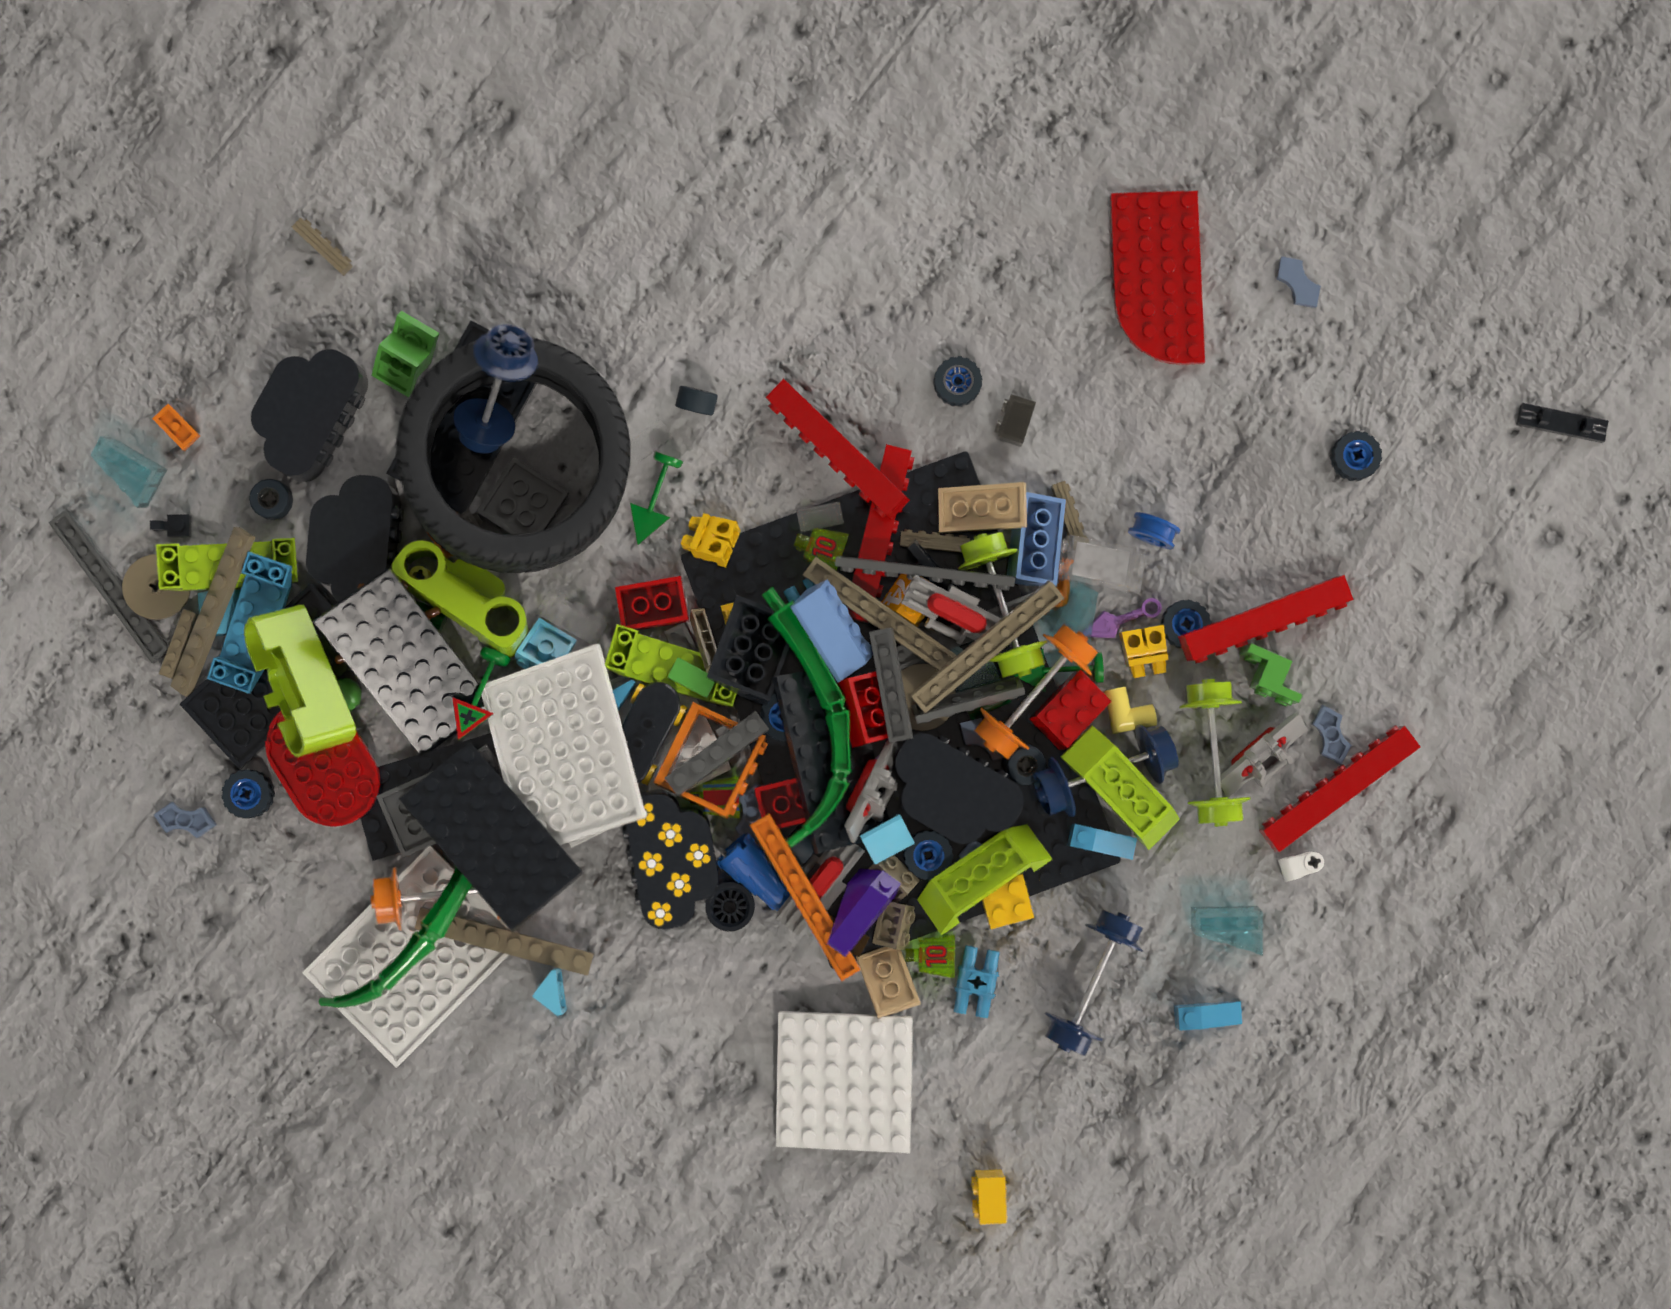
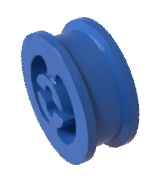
M1135 512L1134 518L1136 520L1134 526L1128 529L1130 535L1160 548H1174L1175 545L1172 542L1175 534H1179L1181 531L1179 527L1159 517Z

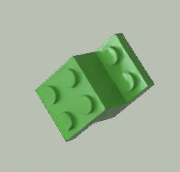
M401 311L396 317L393 331L378 346L371 376L403 395L410 397L417 378L432 362L439 332Z
M1252 643L1242 647L1240 655L1244 656L1246 662L1254 665L1259 663L1249 686L1254 689L1256 695L1264 698L1267 696L1275 698V703L1285 707L1300 703L1302 694L1282 686L1293 661Z

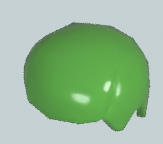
M340 678L336 681L349 711L352 712L361 702L362 690L354 680Z

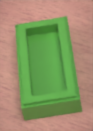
M678 657L667 676L668 679L705 698L708 697L715 683L706 678L708 673Z

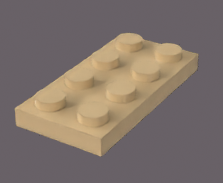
M1025 482L938 488L940 533L1027 528Z

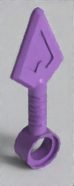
M1149 598L1142 603L1141 608L1121 616H1115L1103 611L1081 633L1086 637L1115 638L1121 624L1142 616L1147 618L1158 616L1162 609L1161 603L1157 599ZM1148 602H1154L1157 605V612L1151 615L1145 611V605Z

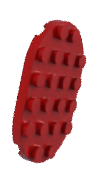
M280 711L269 726L267 741H265L266 755L273 771L296 808L310 821L330 827L348 825L362 818L372 808L377 799L376 796H378L380 788V774L373 756L357 730L350 742L296 757L288 749L278 726V723L286 721Z

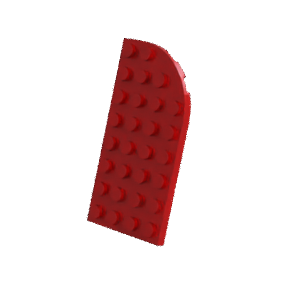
M1198 191L1111 193L1114 305L1121 329H1123L1135 348L1141 353L1143 352L1155 358L1156 361L1173 365L1204 364L1205 345Z

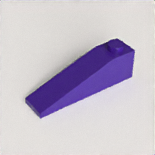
M859 869L847 884L827 944L846 957L895 898L901 883L883 870Z

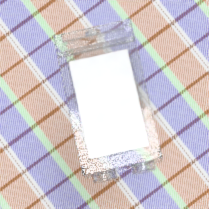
M1074 535L1066 536L1065 540H1062L1060 551L1062 558L1059 561L1058 580H1068L1116 589L1133 595L1140 593L1147 553L1146 549Z

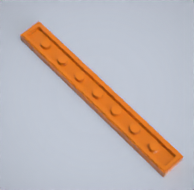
M770 813L751 823L750 827L840 980L843 981L860 971L861 969L851 952L844 957L827 944L834 923Z

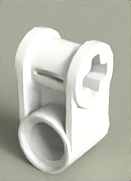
M1312 851L1278 860L1285 882L1318 872L1324 866L1322 855ZM1310 857L1317 859L1314 867L1308 865V862L1311 860Z

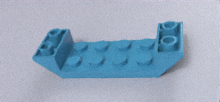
M248 552L241 572L246 574L220 657L213 658L207 677L209 680L249 694L264 670L256 672L245 644L244 626L250 617L284 609L292 583V566L252 552Z

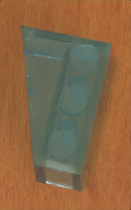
M100 436L90 455L104 472L113 478L121 491L129 496L137 508H148L168 470L109 436Z
M1078 582L1073 588L1049 636L1053 637L1061 626L1065 624L1075 633L1078 631L1089 638L1087 643L1090 644L1098 592ZM1048 641L1047 644H1049L1050 646L1056 648L1055 646H1053V645Z
M1258 906L1191 907V930L1195 935L1229 944L1242 950L1252 951L1263 956V911Z

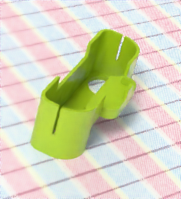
M428 541L411 542L401 550L393 561V572L400 582L403 580L408 584L407 591L424 603L427 602L433 607H439L444 615L478 637V640L488 648L497 650L509 658L515 656L517 649L528 635V624L523 607L516 600L503 597L505 595V586L502 580L488 570L468 564L461 559L456 560L455 563L444 557L438 546ZM431 557L438 560V568L435 574L428 579L417 580L410 577L406 572L408 564L410 565L418 558ZM506 607L519 617L517 629L507 636H497L491 633L485 622L486 615L490 609L495 610Z
M301 604L248 618L244 626L246 648L256 672L268 669V680L273 693L264 695V699L268 708L278 705L286 721L278 723V726L290 752L294 756L299 757L350 742L356 734L355 724L305 606Z

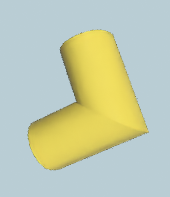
M1126 687L1104 691V694L1112 701L1107 706L1113 734L1135 730L1139 724L1145 728L1157 725L1153 704L1130 708Z

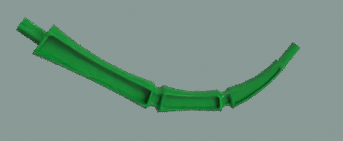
M772 587L762 595L774 611V614L768 620L783 636L799 659L813 685L821 707L827 711L825 719L829 728L832 745L831 771L833 772V777L829 779L826 792L816 811L803 824L802 829L786 840L787 845L792 848L816 830L829 817L849 785L846 777L851 773L850 711L844 707L846 698L825 661L791 609V606L795 603L794 600L785 605Z
M455 868L440 897L421 921V929L413 932L404 949L393 962L379 973V977L376 980L371 979L360 988L344 995L334 996L333 998L321 997L319 1005L346 1008L375 1000L382 996L384 990H391L413 966L435 950V942L440 938H444L458 909L472 887L458 868Z

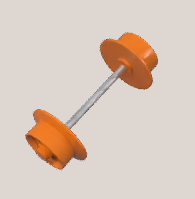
M1063 624L1053 637L1046 634L1042 635L1059 650L1058 652L1062 656L1005 724L1001 720L995 719L981 707L980 710L985 718L974 731L985 740L983 744L992 752L997 750L1009 759L1018 747L1029 749L1022 740L1013 734L1014 731L1010 727L1067 660L1071 663L1074 662L1090 676L1092 675L1087 665L1098 652L1087 643L1089 638L1080 631L1075 633Z
M394 867L391 877L373 879L374 895L370 896L371 907L376 911L378 924L395 922L399 931H402V902L439 898L443 890L401 895L397 869ZM471 887L467 894H475L478 892L475 890L474 887Z

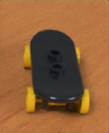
M653 682L646 686L642 683L638 685L630 701L633 705L622 725L637 784L641 782L646 786L649 785L658 766L653 763L673 725L676 727L680 725L688 709L684 705L680 706V698L676 690L663 682Z

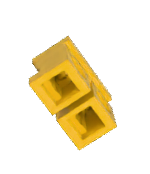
M703 513L702 517L691 516L688 527L696 532L694 537L686 534L681 540L682 548L691 551L695 558L713 561L717 565L726 568L733 551L731 547L734 548L741 532L737 521L710 516Z
M1164 625L1119 632L1126 667H1130L1133 678L1146 676L1144 664L1148 663L1152 665L1153 675L1166 673L1165 660L1169 659Z

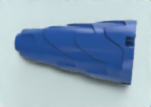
M748 832L744 833L725 849L727 856L724 857L721 854L717 858L716 864L736 882L746 887L754 896L757 895L772 910L778 911L789 898L790 893L778 877L777 871L765 858L766 855L757 845L755 839Z

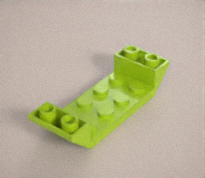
M295 538L253 542L250 552L292 566V583L298 582ZM179 543L156 544L159 590H209L227 543L180 546ZM240 574L235 588H242L246 574Z
M619 624L616 625L605 661L606 669L623 677L646 684L663 682L669 684L679 694L708 703L733 706L736 693L717 683H714L708 697L705 698L667 678L677 657L705 671L699 652L638 634V630Z
M1091 726L1061 756L1075 773L1079 774L1134 832L1133 835L1147 850H1150L1180 820L1174 808L1125 755L1094 726Z
M1027 824L1008 828L931 879L917 900L940 934L943 935L960 923L957 918L959 915L1029 867L1035 872L1050 862L1052 857Z

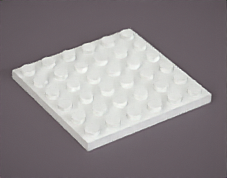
M779 1011L776 1147L910 1153L913 1016L889 1015L878 1018L877 1015Z

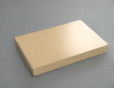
M882 947L862 954L860 957L856 956L878 1018L920 1005L919 997L901 950Z

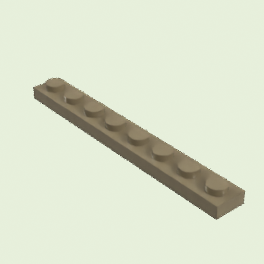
M241 527L233 528L170 686L183 696H189L195 688L242 572L247 554L250 552L255 540V536Z
M815 557L803 574L805 578L815 585L828 579L830 584L835 587L837 595L843 604L879 630L893 628L895 641L938 671L957 656L817 557Z
M1048 580L911 693L910 696L926 713L1062 601L1064 596L1052 581Z
M420 908L415 926L416 930L421 929V921L430 909ZM458 916L454 917L444 936L445 938L586 976L589 975L594 953L517 932L512 933L510 930Z

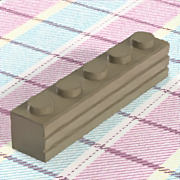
M299 218L292 228L344 276L353 267L350 264L351 260L346 255L343 257L340 254L341 251L336 246L333 248L330 245L332 242L327 237L323 238L320 236L322 233L317 228L313 229L311 227L312 224L307 219Z
M1065 481L1053 484L1051 489L1054 497L1066 499L1063 524L1072 550L1075 551L1077 542L1087 544L1088 538L1083 534L1082 530H1084L1082 522H1079L1078 510L1074 508L1073 504H1075L1073 496H1070V486Z
M905 529L904 532L901 531L900 547H908L916 539L924 549L962 553L960 546L970 542V538H967L965 535L954 537L953 534L942 536L936 532L926 534L925 531L912 533L913 530Z
M705 608L692 609L689 619L705 671L708 673L717 648Z
M183 609L159 671L160 675L173 679L199 614Z

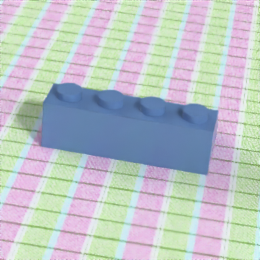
M1026 492L1027 528H1013L1011 530L1010 548L1018 549V552L1010 555L1008 558L1007 576H1015V584L1042 586L1050 580L1057 586L1066 499Z
M828 579L806 589L791 606V609L837 682L842 681L855 672L872 657L871 645L864 639L859 626L854 623L849 615L848 608L841 602L835 587L830 584Z

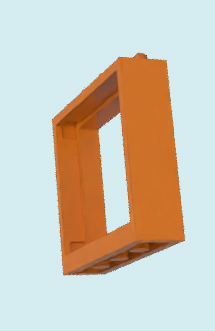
M693 702L654 780V784L677 795L665 777L672 772L699 715L728 729L736 726L737 722ZM762 735L755 740L756 744L724 809L687 791L680 795V797L728 819L729 815L734 816L739 805L736 803L739 794L744 795L748 787L746 780L749 774L753 776L757 769L758 763L755 761L758 755H763L767 748L766 736Z

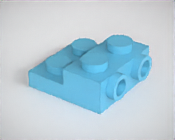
M538 618L517 649L515 659L520 667L527 669L569 654L577 640Z

